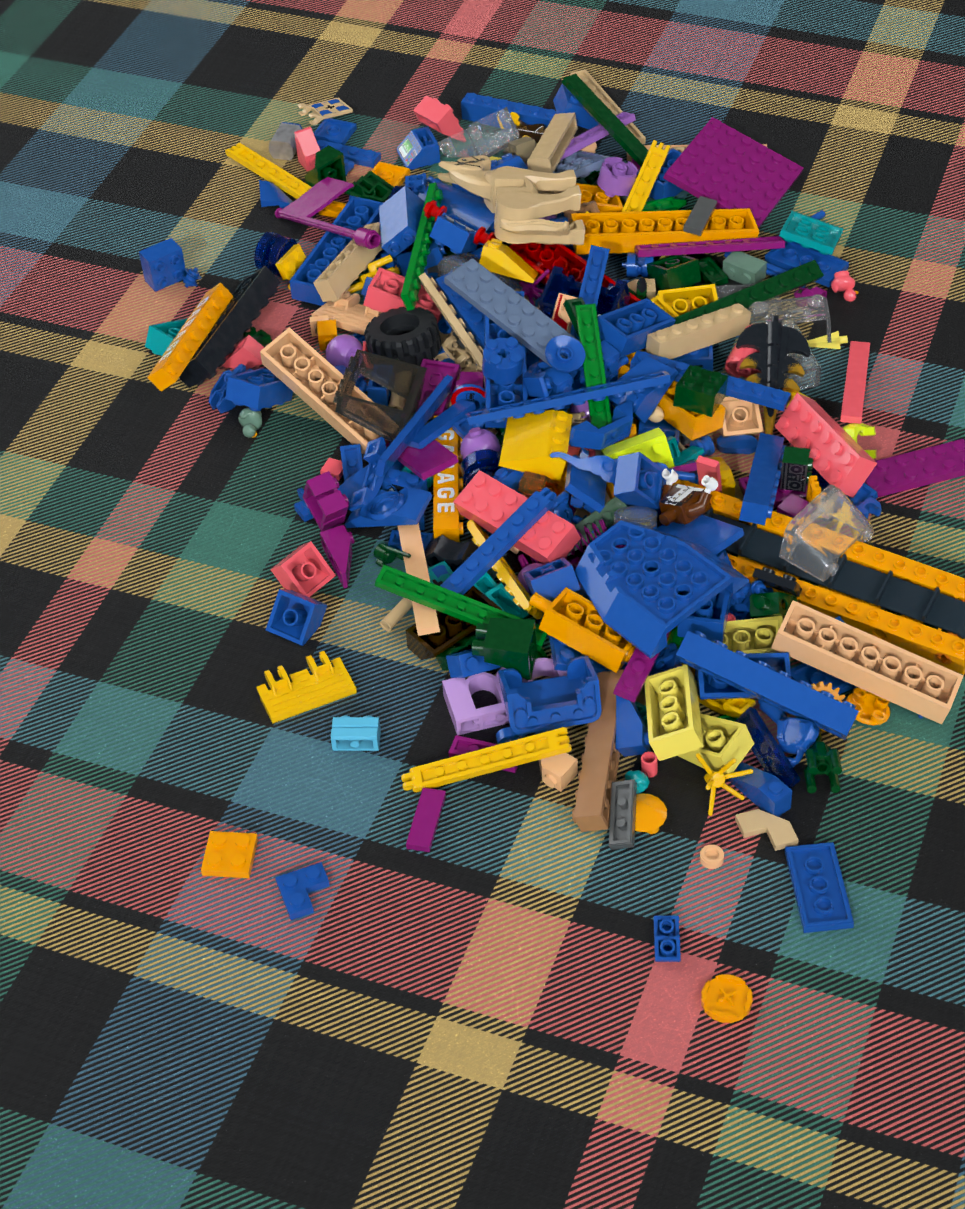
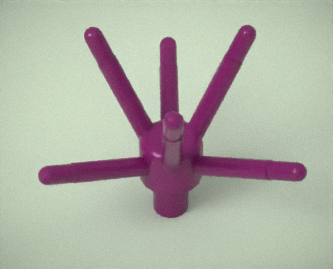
M549 269L542 273L534 283L522 280L519 282V285L523 288L524 297L528 296L530 303L534 306L533 297L537 300L541 297L539 293L554 298L558 297L557 294L536 287L550 272Z

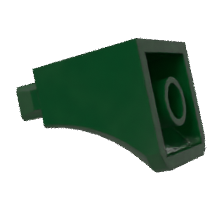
M490 618L489 624L477 623L476 638L485 639V641L473 640L472 655L484 656V662L495 664L506 669H516L520 672L523 679L531 680L537 656L536 621L534 619Z

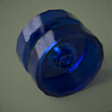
M271 231L266 232L260 238L255 249L254 261L257 269L259 270L266 266L274 275L281 277L275 264L293 245L297 244L296 240Z

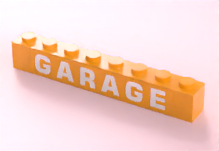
M221 282L205 293L147 377L160 391H163L178 380L233 298V295Z
M451 427L435 439L457 456L458 463L434 475L433 532L434 539L443 534L450 540L460 542V535H464L463 522H460V520H464V516L460 514L453 501L460 494L459 491L463 490V478H459L463 476V464H459V462H463L459 450L463 439Z

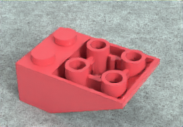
M426 95L413 110L419 122L444 135L467 141L464 134L465 131L460 127L459 120L454 116L453 109L448 104L444 105L438 99H432Z

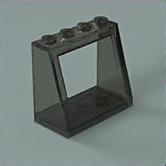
M357 349L355 356L350 357L344 377L341 379L339 389L335 393L333 401L337 403L335 412L392 442L417 411L427 368ZM362 374L407 399L403 410L352 397L351 395L359 375Z

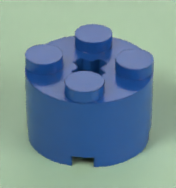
M514 337L490 339L486 342L482 360V372L485 378H490L499 385H508L517 381V378L522 374L524 350L518 343V340Z

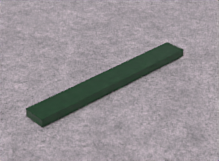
M576 73L564 77L562 84L642 167L648 154L646 147Z

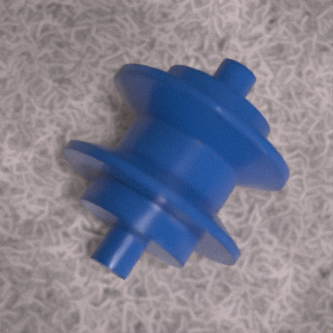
M198 268L185 269L186 276H181L185 287L198 286L196 280L202 278L197 271Z

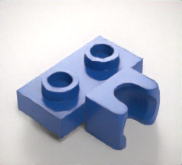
M863 483L854 498L844 495L832 504V510L838 513V509H842L845 500L853 502L851 512L864 525H869V514H874L878 517L881 515L882 509L880 502L876 500L878 492Z

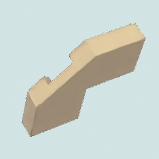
M760 809L735 815V821L743 838L767 833L775 851L798 845V838L790 821Z

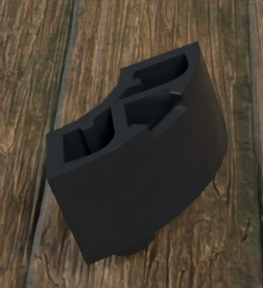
M442 534L427 545L424 551L426 563L432 567L445 561L454 572L478 547L472 541L465 543L455 542Z

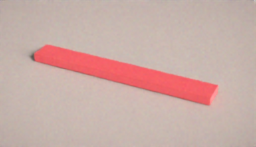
M851 341L840 422L861 424L870 351L869 342Z

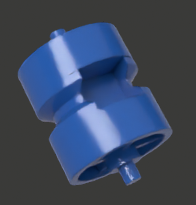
M628 252L627 261L622 263V266L627 268V277L642 275L643 278H648L646 264L653 262L654 256L638 257L635 253Z

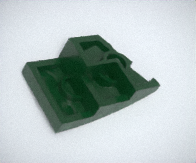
M369 171L364 177L361 176L357 182L354 181L352 183L354 187L345 191V194L384 203L399 190L372 171Z

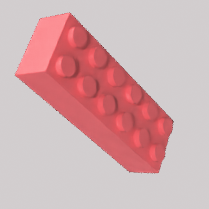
M796 393L775 425L776 429L794 447L810 449L809 458H813V467L837 492L854 498L877 465V462L815 400Z
M479 470L453 503L462 516L473 520L477 525L493 534L528 498ZM548 510L513 546L540 563L547 564L562 557L565 558L581 537L573 524Z

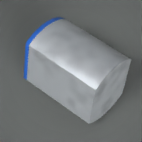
M288 122L280 124L269 143V152L274 159L292 160L297 151L294 132L302 129L300 124Z

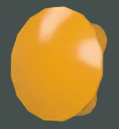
M859 687L855 688L853 693L846 699L847 702L855 705V709L859 711L855 720L863 724L881 725L890 716L888 700Z
M636 794L635 831L647 832L649 834L657 833L667 818V808L664 802L651 794Z

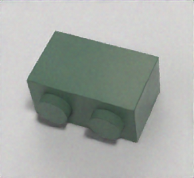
M733 251L723 260L722 271L729 279L750 287L761 282L766 277L767 262L741 251Z

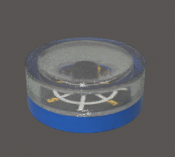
M630 506L614 511V525L623 520L639 523L657 530V512L651 508Z

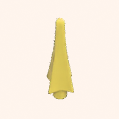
M839 331L822 337L807 340L809 347L840 349V344L848 343L847 335L839 336Z

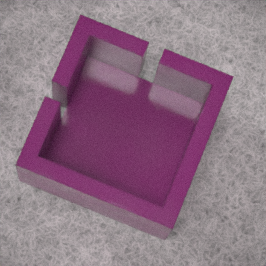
M329 471L307 480L303 499L321 532L344 523L349 506L348 498L345 494L342 495L340 490L338 491L339 483L336 477H332Z

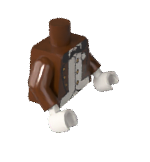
M667 469L663 470L662 477L666 480V485H663L662 496L659 501V508L662 513L659 516V520L663 525L668 526L672 522L688 524L712 508L710 502L712 495L710 493L718 487V482L715 478L708 475L702 478L701 483L706 487L705 489L681 484L672 486L678 480V474L673 469L671 474Z

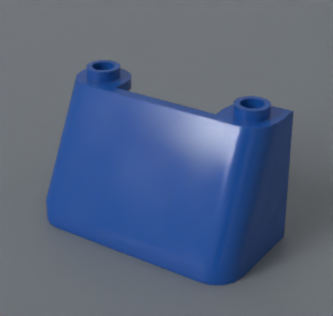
M588 656L571 659L566 667V676L524 683L518 670L513 668L498 670L499 683L511 730L517 734H526L592 723L598 720L602 712L599 679Z

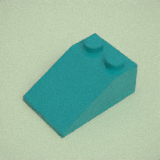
M188 318L150 325L145 347L152 350V353L162 356Z

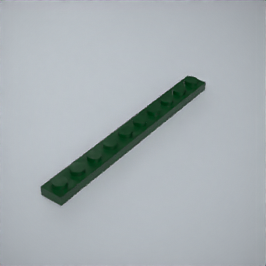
M812 260L674 318L676 319L674 325L738 303L748 310L815 282L824 275L817 262Z

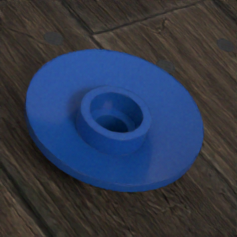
M559 335L547 343L545 357L554 369L560 372H574L583 365L585 350L582 344L575 338Z

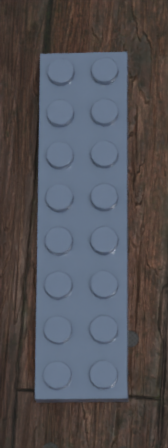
M473 258L444 277L446 285L512 337L516 338L550 367L552 366L545 357L547 343L559 335L575 338Z

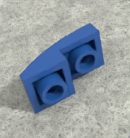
M654 916L655 962H681L679 916Z

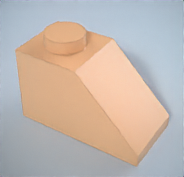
M567 753L538 760L542 781L547 786L555 788L560 792L578 774V759Z

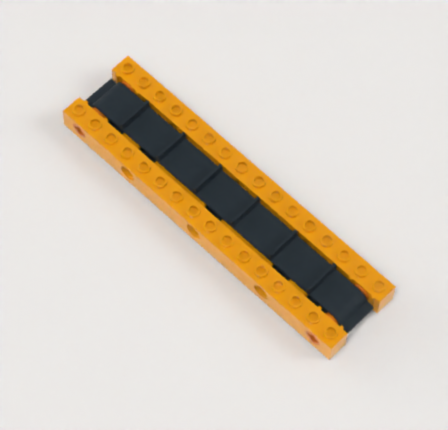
M678 479L675 483L672 484V486H674L675 484H681L702 489L706 488L701 485ZM715 490L711 491L712 497L710 502L712 508L702 515L743 528L744 536L725 548V551L733 568L747 577L750 584L755 581L752 577L755 568L762 570L763 567L774 570L776 572L775 575L781 577L784 574L796 578L795 582L802 588L800 597H797L798 603L834 619L840 616L850 626L952 671L965 674V578L772 511L771 519L766 518L765 526L741 521L739 517L743 500ZM659 517L657 518V528L662 525ZM772 588L774 592L785 593L783 591Z

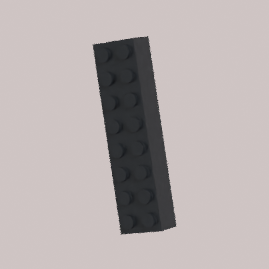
M266 266L243 279L233 292V298L179 377L188 388L194 385L199 386L206 378L210 380L217 374L216 369L226 362L225 357L234 351V345L243 339V333L249 330L253 325L251 322L260 316V310L269 303L268 299L277 293L278 290L276 288L281 282Z

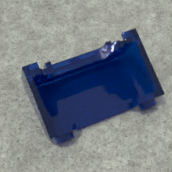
M557 266L553 267L538 302L539 310L549 318L553 316L558 294L562 293L579 298L582 282L575 281L573 275L565 276L562 273L563 268ZM617 279L615 286L612 283H609L608 288L601 286L596 307L597 318L629 304L630 293L627 281Z

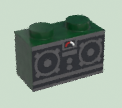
M785 446L780 489L805 492L808 478L812 476L813 458H809L810 449Z

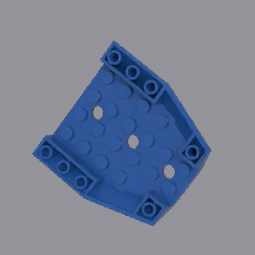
M620 520L589 543L574 571L603 622L650 659L667 647L666 634L718 593L727 589L734 594L749 582L747 577L700 544L639 523ZM617 545H625L623 548H616ZM648 568H657L652 572L646 570ZM680 591H681V592H686V591L689 592L687 595H679V594H678Z

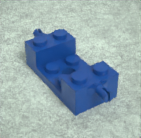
M603 340L601 341L606 383L618 380V370L623 365L628 364L629 359L627 356L620 358V352ZM583 365L578 370L568 373L560 372L553 367L545 370L548 377H551L554 387L550 395L577 390L585 386ZM571 404L565 405V408L557 411H566L571 407Z

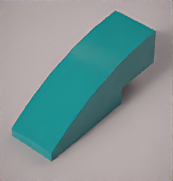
M487 572L473 585L498 605L502 611L523 619L529 616L527 611L516 605L513 601L514 597L506 591L505 586L502 583L497 584Z

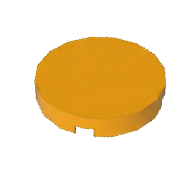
M731 974L715 976V979L708 980L701 991V1005L705 1013L721 1023L740 1021L751 1010L753 1002L752 991L746 985V982Z

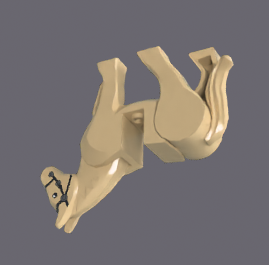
M485 155L460 158L456 162L441 161L439 163L440 167L449 171V173L438 174L440 180L457 184L468 192L484 198V203L488 209L495 213L494 235L497 239L511 244L584 245L585 226L582 219L576 220L571 224L567 221L554 222L539 219L567 210H580L582 193L579 185L576 186L574 170H566L561 173H546L512 166H503L491 170V160Z

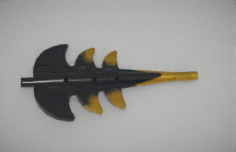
M772 315L771 322L767 324L757 323L747 327L740 334L736 348H754L759 352L748 355L741 363L740 369L753 368L761 371V373L750 375L746 378V381L799 393L800 388L793 379L783 376V374L793 373L801 377L804 376L805 372L800 363L794 358L787 356V354L795 353L809 357L810 348L805 337L792 327L782 326L778 315ZM763 406L765 434L773 435L777 410Z

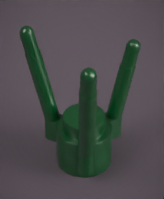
M384 543L378 544L374 550V557L377 558L376 564L380 567H383L385 563H392L396 557L403 561V556L411 557V554Z

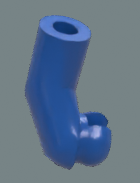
M755 580L750 585L751 594L774 592L772 588L766 587L760 580Z

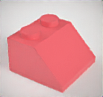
M312 541L299 546L270 569L285 589L293 590L308 597L312 596L336 576Z

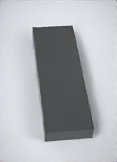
M700 196L684 224L683 231L701 236L717 206V200Z
M634 779L612 782L609 847L611 850L634 847L637 783Z

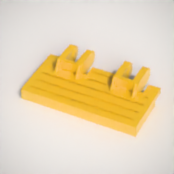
M325 651L319 652V658L323 665L317 667L314 658L309 655L306 657V661L313 675H310L309 671L304 669L290 674V679L282 665L278 666L277 672L281 680L276 682L270 670L264 671L271 690H268L266 684L257 686L256 689L272 724L356 694V686L341 658H335L330 662Z

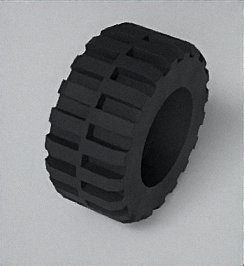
M399 307V309H390L386 313L383 312L368 323L364 332L371 362L373 364H394V370L397 372L406 369L407 371L412 370L414 367L419 368L423 359L432 360L441 349L437 319L430 311L424 310L421 307L409 311L404 307Z

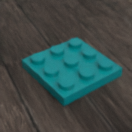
M791 211L781 229L779 237H782L787 242L799 243L804 248L816 249L821 254L832 255L844 229Z

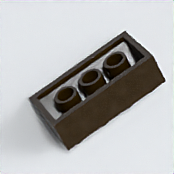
M474 586L464 594L466 597L502 610ZM436 610L440 632L418 636L416 624L405 630L407 648L421 660L434 658L475 631L476 626Z

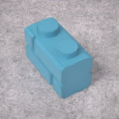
M347 715L333 717L331 730L332 750L379 751L381 734L379 717L369 715L364 717H350Z

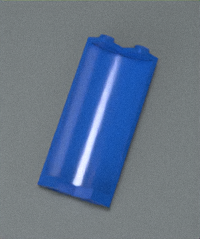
M437 183L438 188L443 193V200H441L440 206L444 205L447 207V214H454L478 228L483 226L488 234L495 232V213L488 209L484 199L446 183ZM428 187L423 194L419 193L418 195L423 201L426 199Z

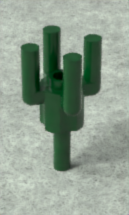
M819 731L818 738L805 752L808 765L804 770L807 791L809 793L816 792L814 776L816 774H826L829 776L831 791L838 793L841 790L838 774L842 772L839 751L836 748L831 749L825 742H822L821 732Z

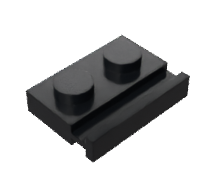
M763 567L762 570L755 568L752 575L755 580L762 581L765 586L800 597L802 588L795 582L796 578L786 574L783 577L775 575L776 572L766 567Z

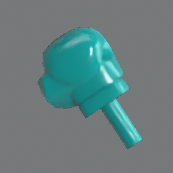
M636 770L628 771L625 774V780L634 779L636 781L637 794L648 788L649 779L644 772Z

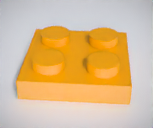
M210 831L201 867L202 876L250 878L258 842L257 834Z

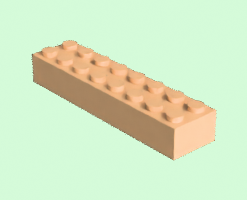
M290 327L260 351L262 364L352 445L360 444L363 455L365 454L368 442L383 437L387 444L393 441L400 433L401 426Z
M794 600L771 649L780 653H789V657L939 724H942L948 715L963 679V675Z

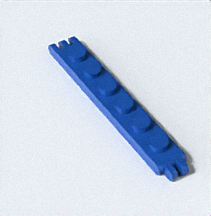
M544 487L540 492L535 491L440 586L464 595L553 506V500L557 494L547 487Z

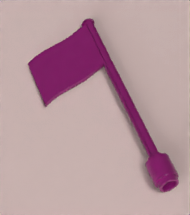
M326 177L285 208H277L275 210L277 218H284L353 238L355 243L361 247L374 249L381 242L380 235L374 230L361 227L355 231L310 218L328 206L342 193L354 187L349 182Z

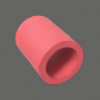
M645 752L641 756V771L648 778L654 777L658 773V760L653 752Z

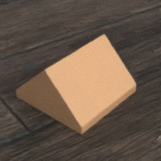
M730 396L723 399L721 405L726 407L723 428L719 429L723 437L763 433L758 404Z

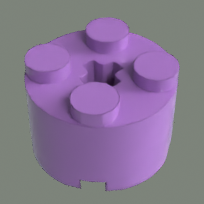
M608 157L605 159L600 169L597 185L605 191L606 196H629L638 171L632 162H622L623 158Z

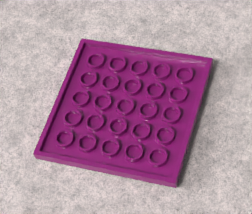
M712 117L666 171L664 179L697 198L703 196L717 200V209L750 208L759 229L800 176L804 168Z

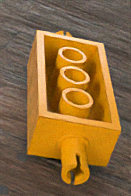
M566 587L552 602L537 592L533 594L529 601L530 606L544 612L539 629L615 673L626 662H629L636 647L603 622L590 600Z

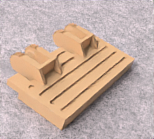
M345 291L341 295V299L336 302L328 301L312 313V317L329 315V320L336 319L337 328L364 335L368 323L382 312L358 304L360 295L357 293L351 295L350 291Z

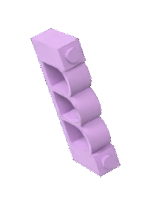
M552 655L551 659L537 658L532 679L525 680L522 678V682L533 681L539 676H549L551 678L566 676L567 672L554 670ZM498 671L495 676L491 673L482 672L469 676L466 680L465 678H451L442 681L443 696L457 735L509 723L499 683ZM480 690L490 691L495 695L498 704L476 709L471 695Z

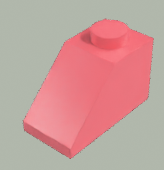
M307 127L294 132L298 162L306 171H310L315 168L316 153L320 151L312 128Z
M248 335L234 346V351L225 357L226 362L222 366L235 369L239 364H243L246 366V370L252 369L255 366L258 367L262 364L260 351L265 347Z

